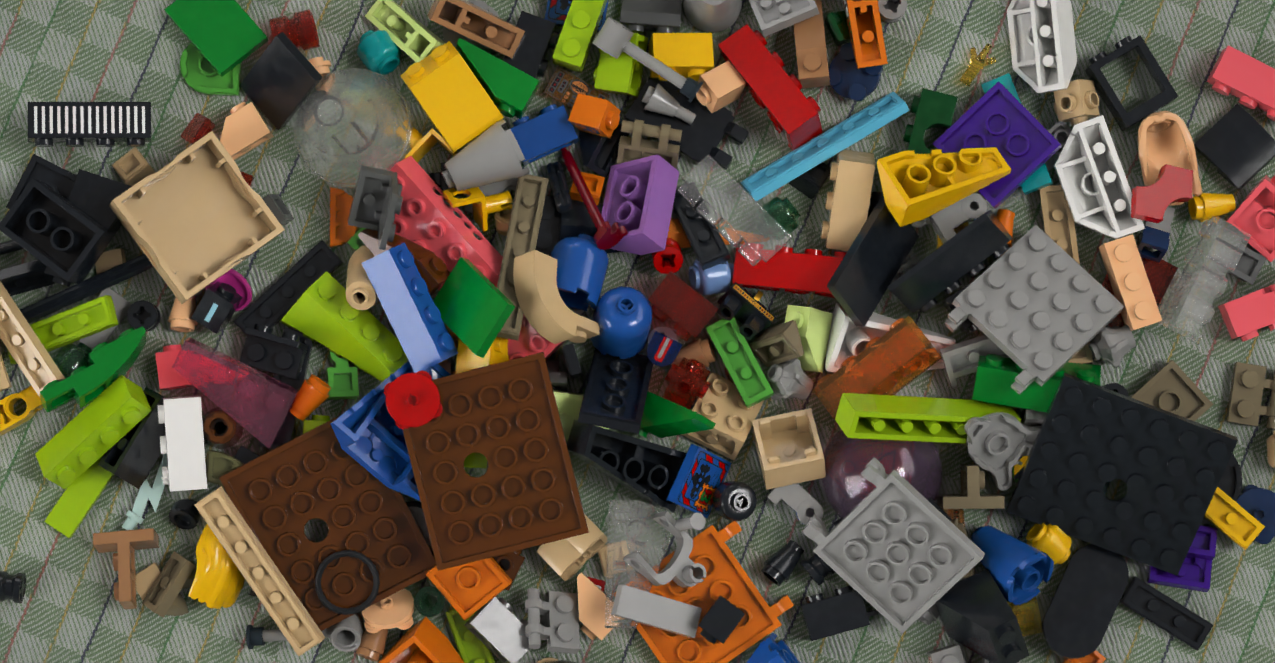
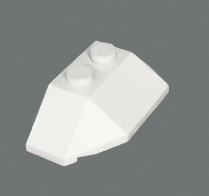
M1012 0L1007 9L1013 70L1032 86L1037 93L1067 89L1077 64L1071 1Z
M1101 115L1074 125L1054 165L1074 222L1114 239L1145 229L1142 220L1131 218L1132 192L1104 116Z

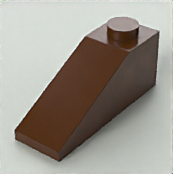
M366 228L357 235L374 256L405 242L408 250L414 257V263L421 277L427 284L430 296L445 283L450 275L446 264L432 251L397 234H394L392 242L387 241L385 250L378 249V231Z

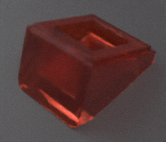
M196 113L181 134V138L192 145L214 129L215 124L207 117Z

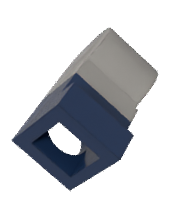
M1168 206L1165 210L1163 221L1160 223L1143 220L1145 229L1140 230L1136 244L1141 257L1160 263L1168 250L1170 226L1175 208ZM1144 246L1156 249L1157 251H1148Z

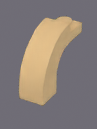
M532 250L515 257L513 279L517 300L528 322L543 338L553 344L566 340L573 343H584L586 339L599 335L600 327L597 322L574 313L563 302L557 287L558 259L537 250Z

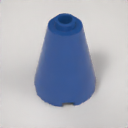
M990 525L979 527L971 536L972 542L985 553L980 562L985 569H988L1003 596L1010 603L1012 602L1014 605L1027 603L1040 592L1037 587L1042 580L1046 583L1049 581L1054 569V561L1048 554Z

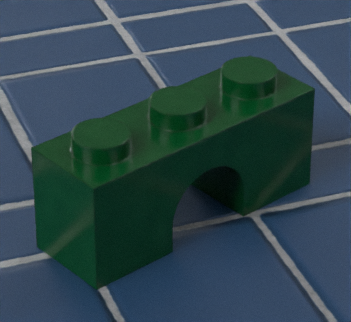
M924 88L919 96H913L910 113H915L912 125H906L903 141L908 142L906 151L914 150L915 154L931 153L925 146L924 133L930 128L945 130L950 128L958 99L957 96Z

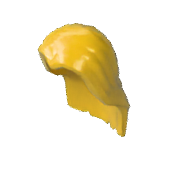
M206 524L196 546L197 568L188 596L194 600L198 598L199 602H205L206 607L211 609L228 608L236 602L244 586L245 578L208 524Z

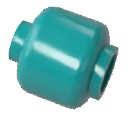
M370 30L361 36L357 47V55L371 73L386 75L393 72L399 66L401 49L391 40L385 30Z

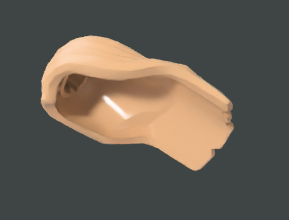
M1159 111L1148 115L1139 126L1137 138L1138 155L1144 185L1150 186L1154 184L1158 179L1161 167L1167 164L1193 170L1192 198L1193 195L1196 197L1201 195L1203 192L1198 173L1195 146L1185 122L1178 115L1169 111ZM1174 202L1169 204V206L1182 205L1184 202Z

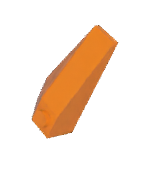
M425 616L410 628L378 663H464L449 639Z

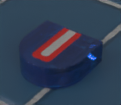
M655 331L647 347V355L654 365L665 367L675 361L683 345Z

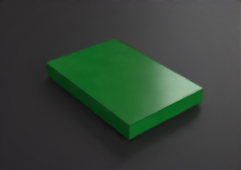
M176 0L164 9L167 16L221 77L269 41L265 33L235 0Z
M460 257L433 301L441 313L443 322L475 355L480 357L485 356L515 308V305L468 259Z

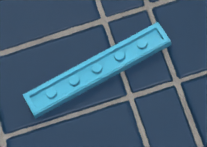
M891 92L740 183L744 191L756 202L909 111V108L902 98L895 92Z

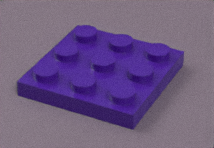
M999 81L933 143L937 149H942V153L959 152L962 148L996 147L1011 168V173L978 190L995 209L1062 147Z

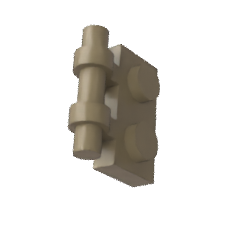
M635 119V122L623 120L621 132L631 133L632 137H620L617 164L658 154L677 169L680 145L668 143L669 140L681 142L683 130L673 129L668 124L656 126L644 124V120ZM642 135L659 138V142L644 140Z
M1240 362L1234 363L1226 422L1257 427L1259 415L1268 417L1266 428L1275 430V371L1273 380L1265 379V366ZM1263 389L1272 390L1269 407L1261 406Z

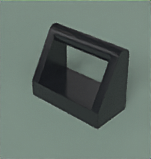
M13 240L0 243V255L24 249ZM38 259L0 270V281L10 296L55 284V282H52L54 276L44 273L46 265Z

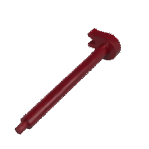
M566 147L562 148L561 157L597 229L594 241L599 249H610L618 244L628 232L625 226L619 227L617 222L613 223L612 226H610L608 221L604 222L571 152L567 151Z

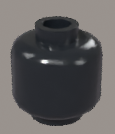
M724 482L716 488L713 494L715 511L719 516L727 520L742 521L747 519L756 508L757 498L755 492L749 485L743 482Z

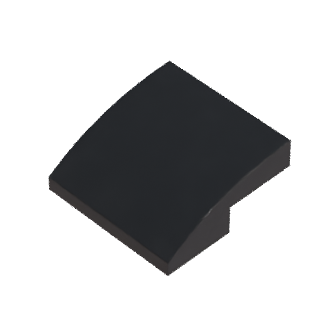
M1238 104L1194 144L1195 149L1217 168V172L1238 191L1275 157V140Z

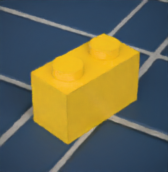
M652 33L648 44L649 54L685 78L691 77L698 81L701 75L714 68L712 33ZM650 69V78H659L661 81H667Z

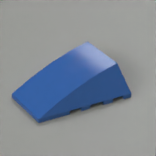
M407 361L335 419L331 426L342 450L386 487L420 501L403 429L397 427L395 420L390 416L384 394L386 384L393 382L403 374L414 373L409 361ZM439 364L423 370L430 373L432 380L451 375Z

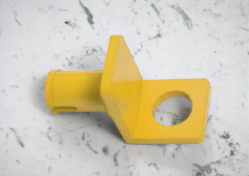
M403 120L400 124L408 133H405L399 126L394 130V135L398 136L411 148V151L405 158L412 156L417 163L437 142L451 155L455 156L458 151L453 152L445 139L433 128L423 136L408 120Z
M478 187L461 191L451 188L443 191V196L453 208L472 204L473 218L483 232L488 231V214L507 209L511 210L513 204H509L513 203V200L508 190L485 196ZM462 193L470 195L462 199L454 197L455 195Z

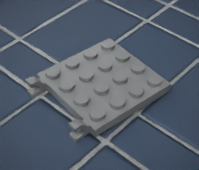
M1035 225L954 299L952 304L956 308L948 314V319L944 325L951 332H954L968 318L1023 369L1015 377V382L1011 385V388L1020 395L1033 381L1042 387L1123 310L1124 305Z
M874 457L866 464V468L861 472V475L876 487L830 532L827 531L826 525L817 515L807 523L802 532L817 543L813 552L903 634L983 559L985 553L896 470H893L889 475L886 474L883 465Z

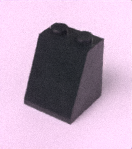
M988 569L956 583L935 603L948 637L991 663H1017L1021 659L1030 656L1017 617Z

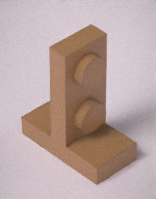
M154 528L93 533V546L98 553L118 552L113 553L114 571H118V582L114 583L115 600L119 601L125 610L137 609L135 550L159 548L158 534Z

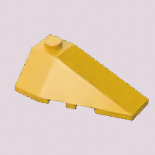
M996 147L962 148L959 152L942 153V149L931 150V153L915 154L914 150H908L877 160L885 205L900 227L928 218L1011 173V168Z

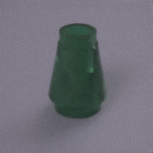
M427 586L417 592L414 603L421 615L433 617L443 610L445 599L437 588ZM429 595L436 596L438 602L435 605L430 604L428 600Z

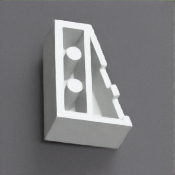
M201 396L163 398V405H157L159 424L165 423V436H160L161 454H167V466L162 467L163 485H169L170 492L207 489Z

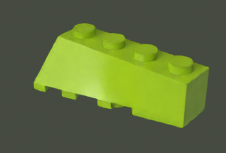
M327 271L302 294L280 321L289 328L291 326L302 332L306 338L330 349L329 351L340 357L341 355L353 362L354 366L381 382L409 361L399 340L368 310H357L350 306L346 300V289Z

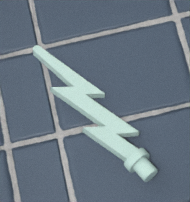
M163 454L152 488L147 479L144 480L139 488L132 511L128 510L126 513L128 517L122 525L124 529L134 530L138 523L142 524L144 520L142 515L148 499L156 513L165 487L162 479V467L167 466V454Z

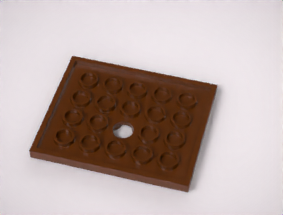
M544 352L432 380L440 393V402L443 406L442 414L423 426L403 429L438 571L589 533ZM471 453H481L488 460V469L480 477H473L465 471L464 461Z
M339 416L219 477L230 500L321 631L354 615L338 614L329 610L317 596L314 582L319 565L331 554L343 550L357 551L366 555L374 563L379 573L380 585L378 594L371 605L427 577L425 575L426 572L436 565L435 558L402 494L386 487L342 450L331 426V423ZM313 518L324 520L329 528L327 537L319 542L309 540L304 533L306 523ZM349 556L340 557L333 560L324 569L321 578V588L324 596L333 605L341 608H354L361 605L370 596L373 589V575L369 567L362 560Z

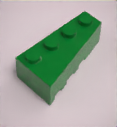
M996 354L980 355L972 400L1047 412L1064 373L1100 386L1101 365L1067 362L1042 387L1033 381L1019 395L1011 388V385L1015 382V377L1023 369L1011 358H1003Z

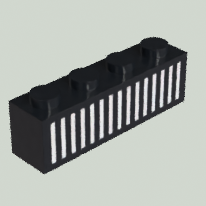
M28 102L29 142H35L36 147H53V142H66L67 147H83L84 142H96L97 147H113L115 142H127L128 147H143L145 142H151V102Z

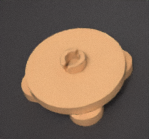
M402 589L361 611L366 631L377 633L382 629L396 627L401 630L409 629L414 623L412 615L415 604L412 593L409 590Z

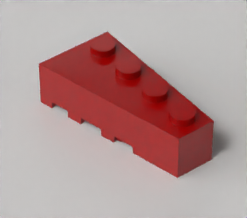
M746 24L718 44L720 54L725 61H730L745 80V87L748 85L751 87L749 92L760 109L767 108L769 110L767 115L778 133H781L783 130L786 132L789 141L788 146L793 151L823 133L818 114L821 109L811 96L806 98L800 91L803 87L794 74L788 76L783 70L785 64L775 51L771 54L765 47L767 42L758 30L753 32Z
M746 243L745 248H736L732 284L736 282L743 288L768 291L785 289V292L802 295L809 294L810 291L815 292V295L827 298H835L828 289L827 284L847 253L834 252L833 257L823 256V251L805 249L804 254L793 253V248L775 246V251L763 250V245Z

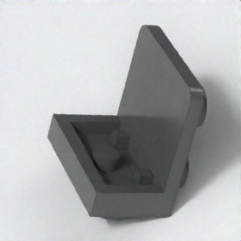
M622 0L620 23L638 34L644 33V30L656 31V33H680L682 0Z
M361 165L348 217V225L378 231V249L385 250L387 241L392 242L396 229V224H394L395 214H400L403 196H401L402 184H398L397 172Z

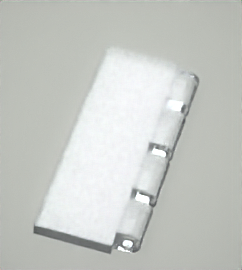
M709 154L682 178L685 183L679 187L678 192L692 206L702 199L703 202L699 204L696 210L712 226H716L723 220L724 222L718 227L717 231L733 247L744 241L745 243L738 249V252L752 266L756 265L761 259L767 262L792 239V236Z

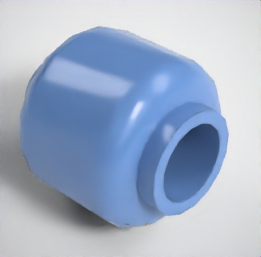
M696 258L693 266L689 267L690 285L701 295L725 293L730 288L734 266L732 263L725 261L703 271Z

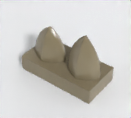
M174 551L142 604L163 618L165 615L180 616L189 613L186 601L179 592L182 588H191L196 574V565Z

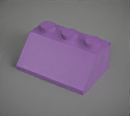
M656 154L611 166L601 216L604 222H609L610 226L615 222L618 223L619 227L625 226L628 234L610 249L637 255L665 250L679 171L660 155Z

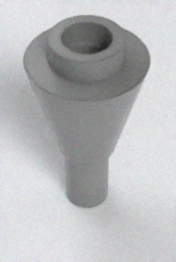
M659 83L655 88L649 86L641 100L646 103L644 110L671 117L675 116L690 125L696 117L695 113L680 106V103Z

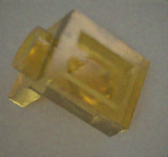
M1036 597L1021 605H1014L1012 602L1007 601L1017 617L1023 637L1042 633V621Z

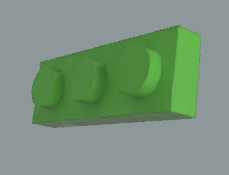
M733 317L730 321L721 319L707 326L706 331L748 409L773 396L774 392L745 337L740 333V327L735 318Z

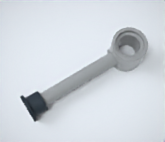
M608 17L592 43L616 59L619 58L622 52H625L680 88V93L688 97V102L691 103L704 82L698 83L691 77L685 78L631 43L630 40L634 32L615 19Z
M356 613L321 632L325 638H330L332 645L336 649L343 652H351L356 650L361 643L364 619L360 613ZM247 625L246 642L248 649H253L254 646L265 645V642L288 641L280 629L265 630L264 627L253 628L252 625Z

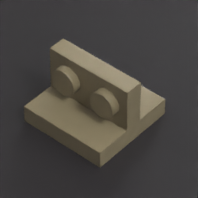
M972 463L960 464L961 494H937V504L942 509H1005L1003 495L997 493L980 494V490L985 489V473L979 469V465Z

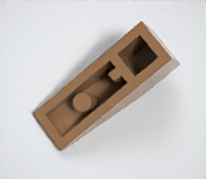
M434 0L427 15L430 20L510 58H513L525 33L519 27L466 0Z
M814 0L820 14L794 24L799 82L803 87L802 89L830 86L821 0Z

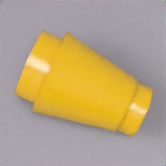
M1202 193L1197 197L1193 196L1188 201V211L1191 219L1199 220L1200 222L1233 212L1236 208L1233 194Z

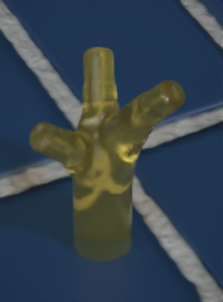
M986 44L978 56L976 48L970 49V64L959 79L960 82L969 87L981 69L989 64L996 63L995 57L985 59L992 48L991 44Z

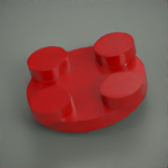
M427 371L403 374L393 382L386 384L384 388L387 410L400 429L423 426L433 418L439 417L443 412L439 390Z

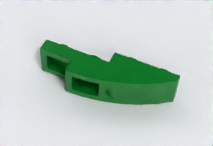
M143 326L137 329L131 328L121 333L118 339L110 343H100L89 353V367L81 366L75 369L66 379L62 381L54 380L48 383L40 391L41 403L46 412L48 413L73 399L76 400L81 409L97 398L119 376H124L139 357L146 344L145 328Z

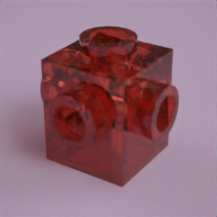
M684 357L679 366L674 363L665 378L670 383L662 397L690 409L697 397L703 399L711 384L706 379L711 371L705 369L704 364L698 360H688Z

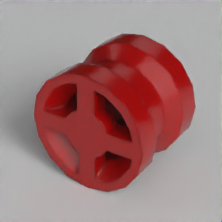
M667 238L665 250L652 253L654 267L662 274H674L682 267L683 256L681 247L672 238Z

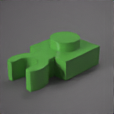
M329 351L328 357L334 367L326 369V383L331 387L327 400L358 399L357 367H349L348 363L350 361L348 359L338 358L336 354Z

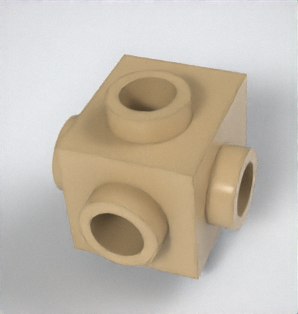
M1076 79L1070 81L1067 89L1053 91L1055 98L1054 110L1059 122H1071L1073 127L1076 124L1089 120V118L1100 116L1098 109L1099 97L1095 91L1093 80Z

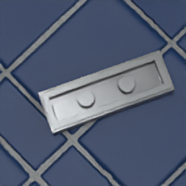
M618 584L611 615L685 637L695 638L702 608L627 585Z

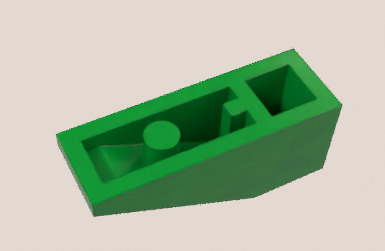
M459 38L456 44L457 51L496 107H498L500 113L506 117L513 118L515 116L521 120L538 90L540 80Z
M648 391L638 435L646 438L649 433L658 438L713 429L716 423L697 412Z

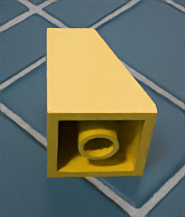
M450 41L436 47L430 55L420 62L410 65L400 75L453 152H456L497 121L504 118Z

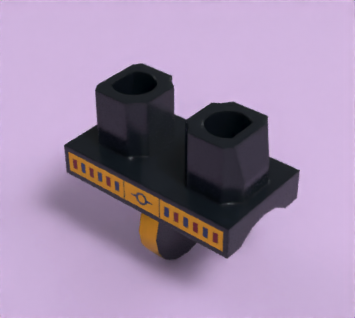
M736 282L717 301L720 304L717 313L724 320L730 321L735 317L742 323V326L739 328L740 333L747 340L760 336L776 319L759 302L763 296L760 290L752 296Z

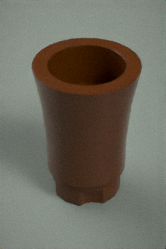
M213 408L202 419L204 440L212 447L218 449L229 448L235 445L242 436L243 423L241 417L231 408ZM223 422L226 425V431L221 434L217 433L215 430L216 423Z

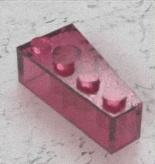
M191 337L185 340L172 366L176 372L269 449L273 445L299 390Z

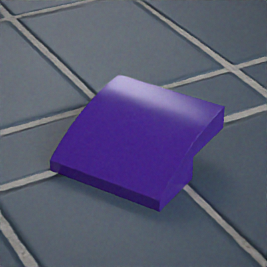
M1200 525L1178 575L1149 565L1147 583L1208 592L1210 589L1212 560L1215 558L1218 528Z

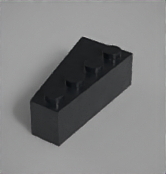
M574 419L567 441L569 452L653 506L672 513L675 512L677 504L667 500V497L687 453L595 425L581 423Z

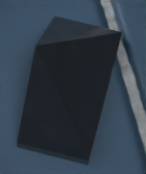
M621 117L617 128L612 133L611 139L579 131L583 165L599 176L605 177V179L610 172L611 166L617 159L620 137H628L630 134L621 132L622 121L624 120Z

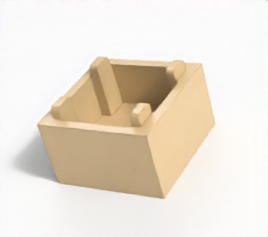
M811 408L752 420L754 442L766 490L826 478L825 459Z

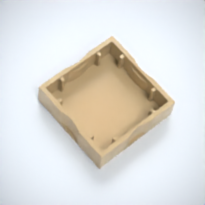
M213 131L179 153L173 161L159 171L146 176L116 197L109 205L181 304L185 303L285 230L260 195L246 183L238 165Z

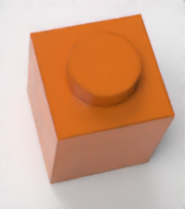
M578 93L568 121L580 131L611 139L613 131L619 124L621 110L609 100Z

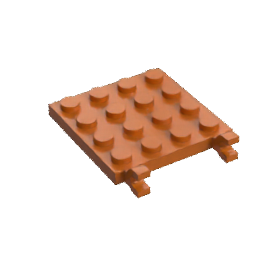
M736 521L731 522L720 531H717L712 524L692 538L693 548L689 558L694 563H700L706 568L707 574L706 578H702L703 582L687 588L680 587L673 580L665 585L655 586L640 574L626 584L633 588L702 608L699 623L719 595L745 613L724 644L719 640L713 644L700 634L703 628L699 625L695 638H689L632 621L660 663H728L780 627L782 624L777 617L794 606L788 595H785L769 607L725 542L742 531ZM675 551L651 568L656 573L662 571L670 562Z

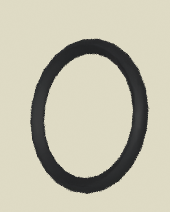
M352 550L338 551L325 558L318 567L314 581L317 596L322 604L329 610L344 615L355 614L369 607L375 600L380 585L379 573L374 563L366 555ZM349 556L362 560L369 567L373 575V589L370 596L365 602L354 608H341L333 605L324 596L321 588V578L324 569L329 563L340 557Z

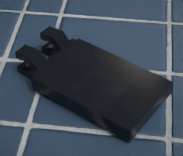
M649 77L626 113L625 118L632 122H635V119L644 120V124L656 126L668 124L673 129L683 130L681 142L669 140L668 144L680 145L679 152L700 165L710 160L727 170L733 157L717 148L723 136L726 135L742 145L749 133L741 126L733 123L735 119L732 116L733 112L723 107L711 113L706 106L698 101L696 96L690 103L688 102L689 98L680 93L681 89L669 81H661L659 78ZM659 83L680 103V106L695 113L696 117L690 125L675 116L671 117L644 110L646 103L641 100L648 87L652 86L655 88Z

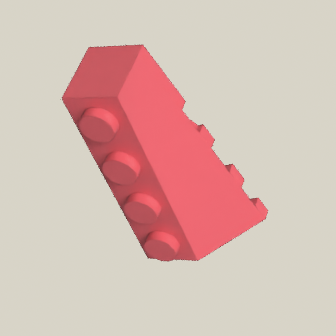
M1275 284L1218 306L1231 339L1240 337L1242 342L1259 336L1258 329L1266 326L1269 327L1270 331L1275 329Z

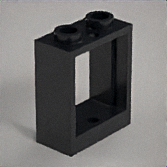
M1130 35L1115 44L1116 50L1108 55L1105 51L1089 59L1091 65L1085 70L1090 80L1094 81L1096 90L1122 131L1178 97L1141 35L1133 40ZM1136 49L1162 93L1127 113L1100 69L1131 50Z

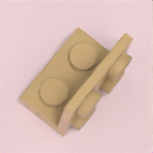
M712 372L692 411L697 412L716 424L713 429L681 435L735 461L752 427V420L756 419L764 400L747 409L734 382Z

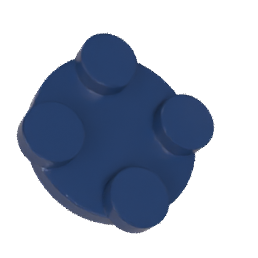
M845 43L842 45L840 53L834 57L830 64V86L840 96L860 102L878 86L883 65L857 69L852 43Z
M1248 485L1243 488L1242 494H1240L1236 502L1265 526L1254 541L1259 544H1268L1275 536V493L1268 489L1258 488L1255 485Z

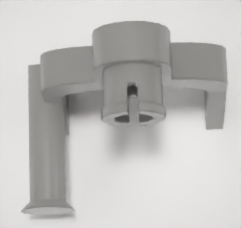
M668 511L655 513L652 519L677 539V547L670 562L662 571L656 573L639 553L628 554L623 560L655 586L665 585L671 580L683 588L692 587L703 582L702 578H706L707 574L706 568L700 563H694L689 558L693 548V539L685 532V530L689 529L702 530L706 524L703 514L696 512L691 517L675 520Z

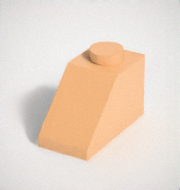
M242 102L230 110L231 115L225 118L220 142L233 160H236L274 136L256 106L252 102L249 104Z
M581 572L577 576L579 621L583 623L580 629L590 639L594 640L598 637L602 641L622 617L611 615L614 601Z

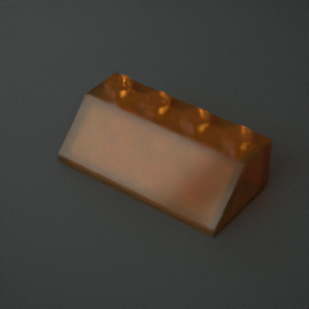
M910 316L895 321L890 326V331L881 338L875 337L870 340L865 346L866 349L859 355L850 356L841 364L842 368L833 375H825L817 382V387L812 391L834 419L842 393L895 395L942 359L941 355Z

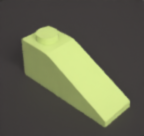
M377 0L365 15L379 30H385L391 40L415 62H420L430 55L436 47L445 44L437 35L393 0Z

